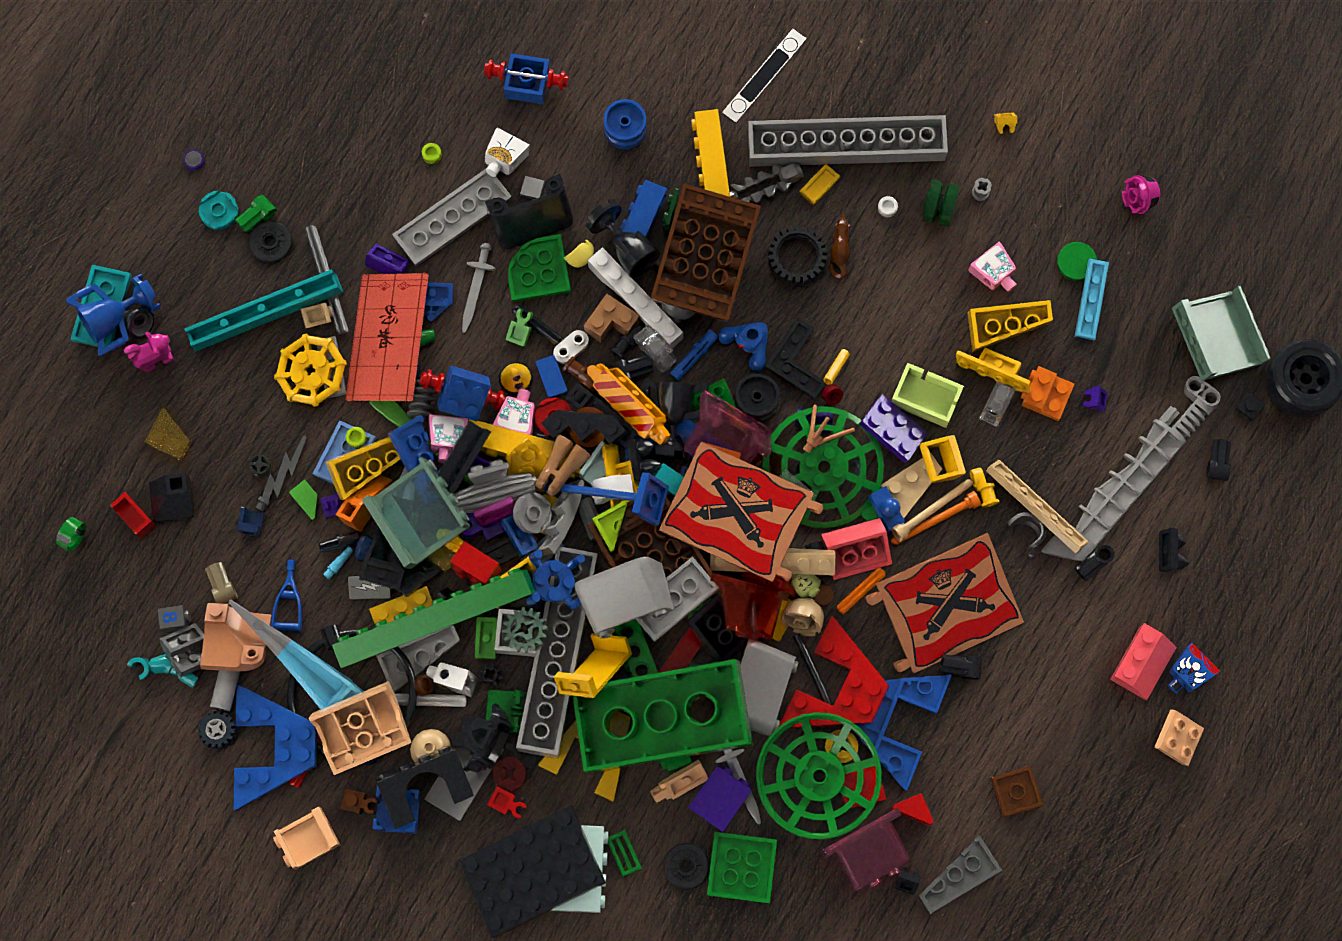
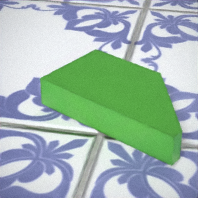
M304 479L289 493L311 520L315 521L318 495Z

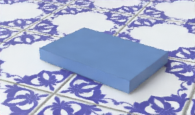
M339 420L313 472L314 476L334 484L325 462L359 449L349 446L345 438L347 431L353 426ZM365 432L367 439L362 447L374 443L376 436Z

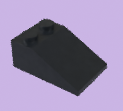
M718 593L687 620L700 645L710 658L716 662L727 661L752 638Z

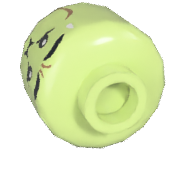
M792 575L791 586L795 588V591L801 598L809 596L813 598L820 592L821 580L815 575Z

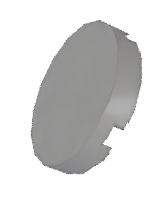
M527 493L520 496L513 508V518L516 525L528 534L544 531L550 525L552 519L549 501L538 493Z

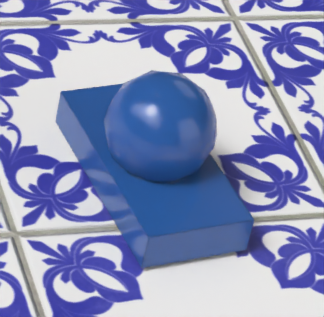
M886 486L867 496L887 532L891 531V528L897 524L905 522L900 513L901 506L899 501L892 498Z

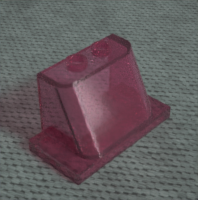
M704 390L700 395V420L685 442L684 451L694 456L700 443L705 442L741 453L740 460L750 463L758 453L766 458L770 455L771 428Z
M898 808L828 846L821 852L825 860L835 855L855 892L868 884L870 887L882 882L880 879L886 874L889 877L900 872L898 867L911 860L892 823L901 816Z

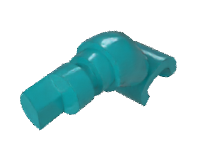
M166 654L151 658L150 661L146 658L136 657L127 664V667L135 668L138 663L144 666V672L139 675L140 680L147 679L152 672L154 674L166 673L179 676ZM192 673L178 677L180 681L192 689L198 681V677Z

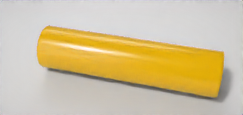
M842 349L823 379L826 384L832 385L850 356L847 350Z

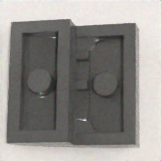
M196 623L160 638L161 646L167 658L180 677L201 669L200 662L204 633Z

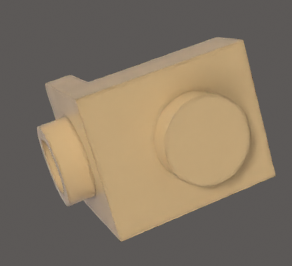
M326 303L300 309L305 328L331 322L330 318L333 317L331 307L327 306Z

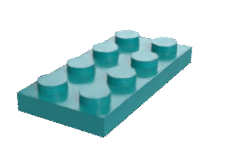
M92 265L86 287L96 284L112 300L123 302L126 299L132 274ZM93 292L83 297L81 304L85 305L103 299ZM77 314L70 340L98 347V343H95L89 336ZM117 328L104 338V347L113 342Z

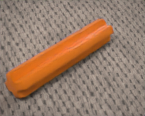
M878 567L837 605V610L841 614H845L876 583H879L886 576L885 571Z

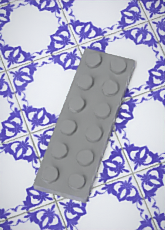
M485 169L392 235L417 267L488 217L485 201L499 197L508 203L512 200V196L498 178L490 176Z

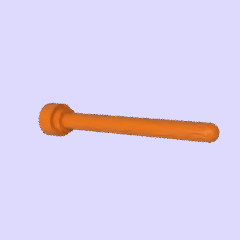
M975 491L967 494L964 501L912 528L908 537L900 542L895 537L892 538V545H898L966 508L975 509L981 506L979 497Z

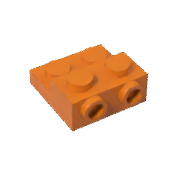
M1038 366L1037 370H1032L1028 379L1031 381V391L1029 393L1023 391L1020 397L1024 399L1021 406L1059 421L1074 383L1057 377V373Z

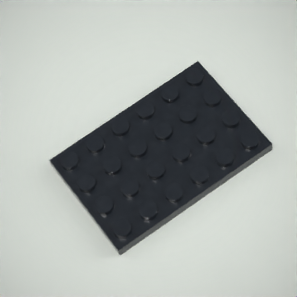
M572 805L459 860L491 938L512 930L606 883Z

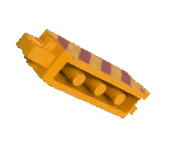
M601 363L597 364V366L590 365L587 367V373L594 381L592 386L598 391V394L604 397L611 404V407L620 413L624 420L637 431L639 436L644 439L651 438L659 445L667 442L670 434L664 427L666 415L619 368L608 369Z

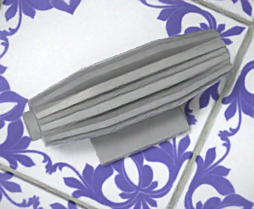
M499 459L489 462L490 466L483 468L481 465L470 467V471L466 475L473 482V485L453 495L458 500L456 505L460 511L474 513L473 511L508 497H512L516 502L524 494L536 493L535 489L537 487L535 484L537 478L536 476L532 477L531 473L506 475L509 465Z

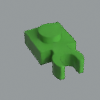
M518 309L516 312L518 320L517 322L511 321L505 340L526 346L532 328L527 326V322L532 319L533 313L528 312L527 317L523 318V309Z

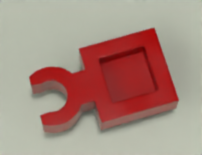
M498 786L487 804L505 815L510 810L513 816L521 819L522 816L516 813V809L518 807L527 808L522 802H513L516 796Z

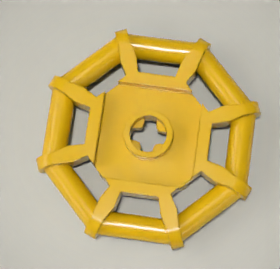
M303 334L300 339L285 349H281L278 369L274 379L278 381L289 402L305 403L316 407L326 398L341 390L340 384L347 361L341 356L333 339ZM311 344L323 346L321 351L311 350ZM304 346L305 350L303 352L297 353L296 357L292 354L293 352ZM329 351L335 360L332 363L328 361L326 356ZM289 358L292 360L290 372H285ZM313 366L315 373L312 372L311 375H308L307 369ZM332 369H336L332 382L330 381ZM287 379H291L295 383L296 387L293 390L288 384ZM321 386H329L327 389L318 394L317 391ZM302 390L311 391V396L301 395L300 393Z

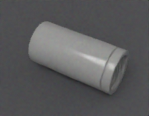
M219 670L210 704L211 708L230 712L240 671Z

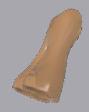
M558 435L549 460L539 475L535 486L542 490L549 482V479H551L553 482L546 493L552 497L555 496L571 474L588 461L591 455L576 444L562 467L557 471L561 461L573 447L571 440Z

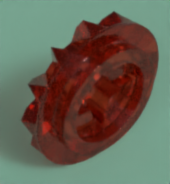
M503 758L494 766L493 779L498 787L506 791H512L521 787L525 781L526 770L523 763L516 758ZM505 768L508 770L516 768L513 773L514 779L511 777L503 779L507 774Z

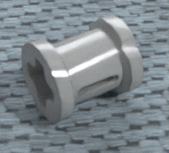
M979 178L975 181L972 189V196L975 200L984 201L988 198L992 186L988 179Z

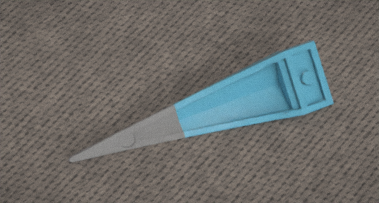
M229 600V604L277 656L320 709L364 692L352 682L353 680L233 600Z

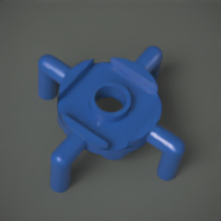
M536 550L530 554L529 560L536 567L532 583L536 593L527 598V604L533 605L540 599L547 602L563 600L572 610L580 607L581 602L579 598L573 600L570 596L575 584L571 571L585 561V556L578 555L565 565L559 560L542 563L539 559L543 555L541 550ZM550 576H554L557 579L558 584L556 587L549 585L548 578Z

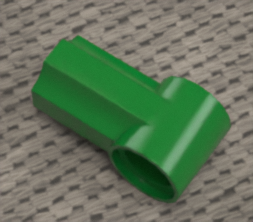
M264 195L256 197L252 201L251 207L235 220L247 234L262 221L272 218L277 211Z

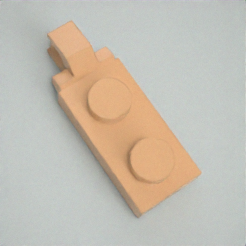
M697 760L658 783L659 786L652 789L650 793L656 803L664 798L667 800L672 798L674 800L707 781L708 776L701 762Z

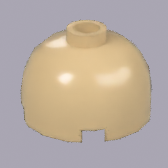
M794 599L786 606L782 615V623L786 628H788L789 624L790 627L794 628V633H800L802 636H815L816 632L818 634L821 632L824 614L821 607L813 599Z
M423 730L415 736L411 743V758L414 762H417L419 757L425 754L432 756L438 753L437 750L449 745L451 748V742L439 730Z

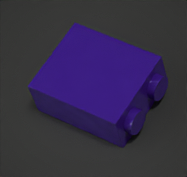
M724 765L722 768L718 766L715 768L688 807L722 832L725 831L752 792L749 788L750 783L741 777L739 780L731 776L734 772Z

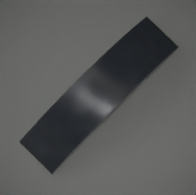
M579 382L576 383L565 397L578 409L594 407L605 415H613L618 418L630 433L619 442L625 448L628 447L627 441L637 436V431Z

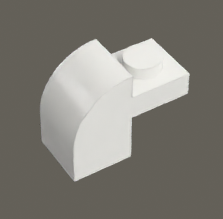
M631 474L608 476L593 480L592 488L633 493ZM592 496L595 505L604 504L609 500H616Z

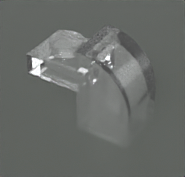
M647 325L633 337L641 351L652 359L660 372L664 373L677 361L672 352V347L651 326Z

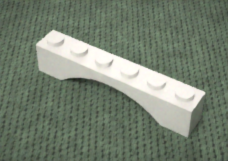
M603 247L588 259L589 269L618 294L634 312L640 315L643 323L668 352L683 340V331L653 300H650L646 292L628 276L626 271Z

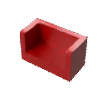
M126 492L110 504L111 508L116 511L140 539L144 538L156 527L152 520Z

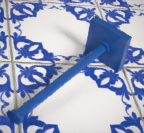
M642 472L637 493L564 484L559 492L635 501L632 513L651 525L659 526L669 486L650 473ZM549 480L544 487L545 492H547L550 484L553 482L552 480Z

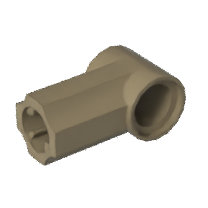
M223 563L209 565L205 570L213 589L211 590L216 603L225 604L229 600L237 599L236 590L232 582L229 581Z

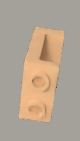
M320 807L311 810L312 813L288 826L274 831L276 836L273 839L277 847L283 849L285 853L283 859L288 867L292 866L296 870L340 846L329 821Z

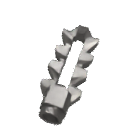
M798 162L784 167L773 165L772 175L760 171L757 175V180L751 177L745 178L744 186L731 184L730 197L739 199L737 194L740 192H744L751 187L758 186L760 183L779 176L781 182L741 199L758 204L763 196L767 198L774 197L777 189L783 192L788 191L791 184L799 181L804 175Z

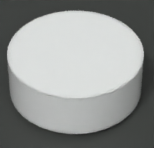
M890 196L883 197L878 203V212L884 217H892L896 214L898 209L897 201Z

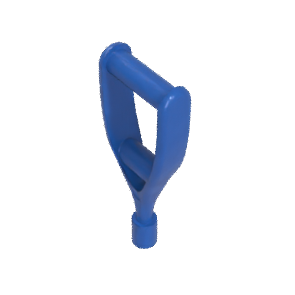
M287 560L288 574L274 603L271 626L278 631H298V633H301L303 620L302 604L293 577L296 560ZM289 586H291L294 591H290V590H286V589H287ZM281 598L297 599L298 623L276 622L277 609Z

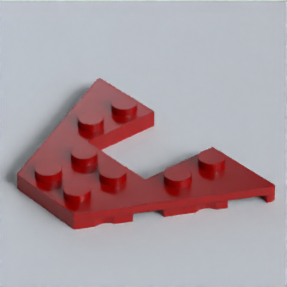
M831 616L814 654L850 670L834 705L796 690L779 726L792 718L809 713L834 714L854 724L862 725L872 724L889 689V685L836 619ZM809 720L811 727L842 725L830 720ZM801 723L796 724V725H794V726L791 727V728H796V727H801V728H803Z

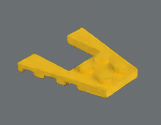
M619 711L616 712L610 721L612 733L618 736V738L626 736L631 717ZM576 720L563 735L559 759L545 756L538 764L539 767L558 775L575 738L579 739ZM620 768L604 771L594 793L614 802Z

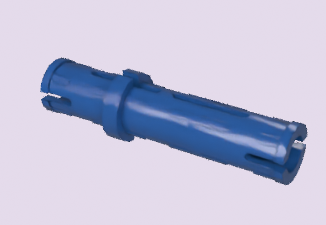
M708 330L699 342L696 341L693 344L694 347L669 373L670 376L679 382L702 355H706L707 349L718 339V336L712 330Z

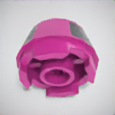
M1134 175L1125 180L1126 188L1125 191H1122V198L1125 207L1131 208V213L1144 214L1159 203L1160 188L1155 179Z

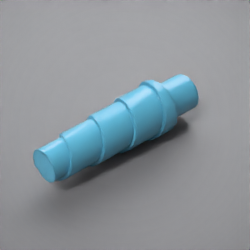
M348 546L327 566L328 569L323 575L330 580L334 574H337L348 557L353 553V549Z

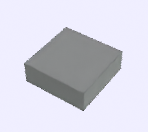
M525 176L520 196L533 200L541 197L545 183L544 180Z

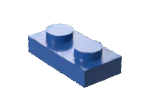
M513 515L500 521L519 557L539 547L532 534L522 531L516 525Z

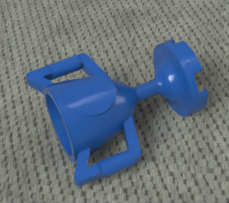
M142 274L132 278L134 286L133 296L123 302L112 300L96 284L88 285L66 299L67 304L76 308L79 319L89 336L95 343H98L99 356L109 351L112 352L128 341L129 338L123 320L127 308L138 303L149 308L152 313L161 309L160 304L155 305L152 300L157 296L147 280L141 282ZM93 292L103 299L85 305L76 301ZM119 325L122 337L104 347V338Z

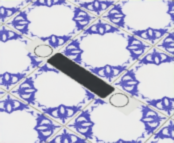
M792 29L722 113L737 122L806 38Z

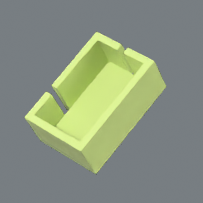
M907 363L891 402L901 410L946 428L964 386L929 371L925 380H923L921 377L924 369Z

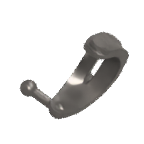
M1023 512L1011 518L1008 526L1013 527L1017 524H1025L1036 531L1038 539L1030 545L1031 551L1028 553V557L1032 559L1035 557V549L1047 537L1050 530L1032 513Z

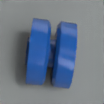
M621 99L608 106L604 113L603 125L606 139L611 145L618 149L628 150L641 144L646 136L647 118L640 104L633 100Z

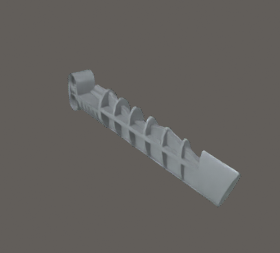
M1190 377L1184 387V393L1187 398L1193 401V404L1172 428L1169 425L1180 414L1175 407L1170 406L1159 420L1155 419L1147 438L1143 436L1138 438L1143 445L1137 457L1134 458L1127 453L1124 454V457L1131 464L1119 473L1110 470L1109 474L1112 478L1094 489L1095 492L1087 507L1079 506L1084 513L1074 529L1088 540L1089 543L1075 554L1054 535L1041 552L1061 558L1084 561L1186 443L1185 438H1190V433L1196 431L1195 427H1200L1199 422L1205 421L1204 416H1209L1217 408L1221 398L1220 393L1207 382L1201 381L1200 377ZM1192 384L1197 385L1199 390L1193 391L1189 386ZM1212 397L1215 403H1208L1205 398Z

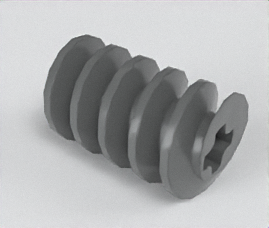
M421 376L416 377L418 380H415L416 388H414L413 403H410L408 406L410 411L407 412V416L414 419L422 415L423 420L427 421L426 417H429V414L433 415L428 412V409L435 408L430 402H435L436 398L431 395L438 393L430 386L427 389H423L422 384H420Z

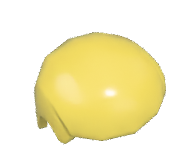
M585 240L586 243H581L564 259L573 267L585 266L588 263V259L594 253V246L591 242Z

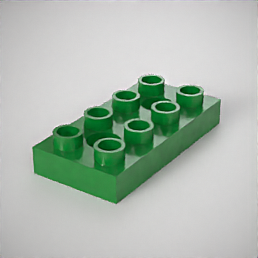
M736 659L610 681L594 698L573 696L583 770L586 773L753 745L740 661ZM701 696H706L715 704L713 717L705 723H700L691 715L693 702ZM624 710V712H627L632 717L633 726L626 736L618 738L610 730V721L616 712Z

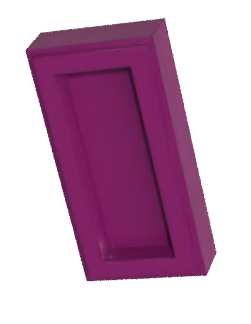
M508 497L473 511L474 516L481 526L512 515L515 501L512 497Z

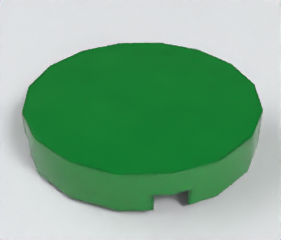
M1082 242L1066 244L1060 250L1057 257L1058 270L1066 279L1071 281L1085 280L1088 260H1097L1096 254L1089 245Z

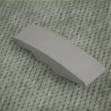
M581 479L570 482L569 485L584 486L585 482ZM562 492L550 508V512H552L554 517L551 519L550 525L544 530L548 537L538 549L542 551V556L554 554L562 543L574 520L582 494Z

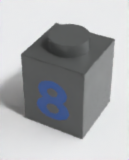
M183 605L158 609L159 626L163 632L183 629L191 622L190 611Z

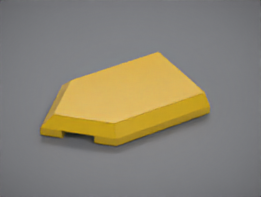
M526 438L507 454V463L509 465L507 475L531 473L532 477L536 476L538 479L548 462V455L533 441ZM539 488L535 489L537 492H545L544 488L542 490Z

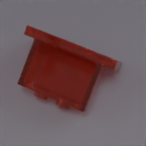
M712 573L710 581L720 583L726 629L735 631L736 636L758 641L759 637L772 640L782 600L788 601L790 593Z

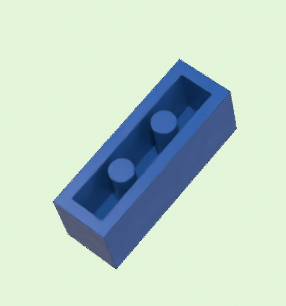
M645 180L643 185L638 186L635 195L638 197L635 203L631 202L628 209L630 215L627 220H623L620 230L633 233L640 231L648 239L666 199L667 188Z

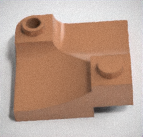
M208 603L204 620L205 629L200 662L201 669L249 671L259 667L265 660L268 646L233 607H230L228 604ZM251 612L271 626L272 615Z

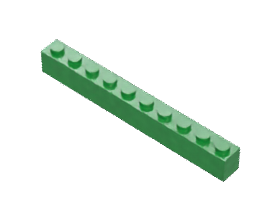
M518 567L508 571L509 576L501 578L498 575L488 579L489 584L482 586L481 582L469 587L471 591L463 593L460 590L450 594L451 598L444 601L442 597L432 601L433 606L425 608L422 605L412 609L413 613L406 616L404 612L394 616V621L387 623V620L375 624L376 628L368 630V627L356 631L357 635L350 638L348 634L337 638L338 643L333 644L332 647L340 668L536 593L527 569L520 571Z

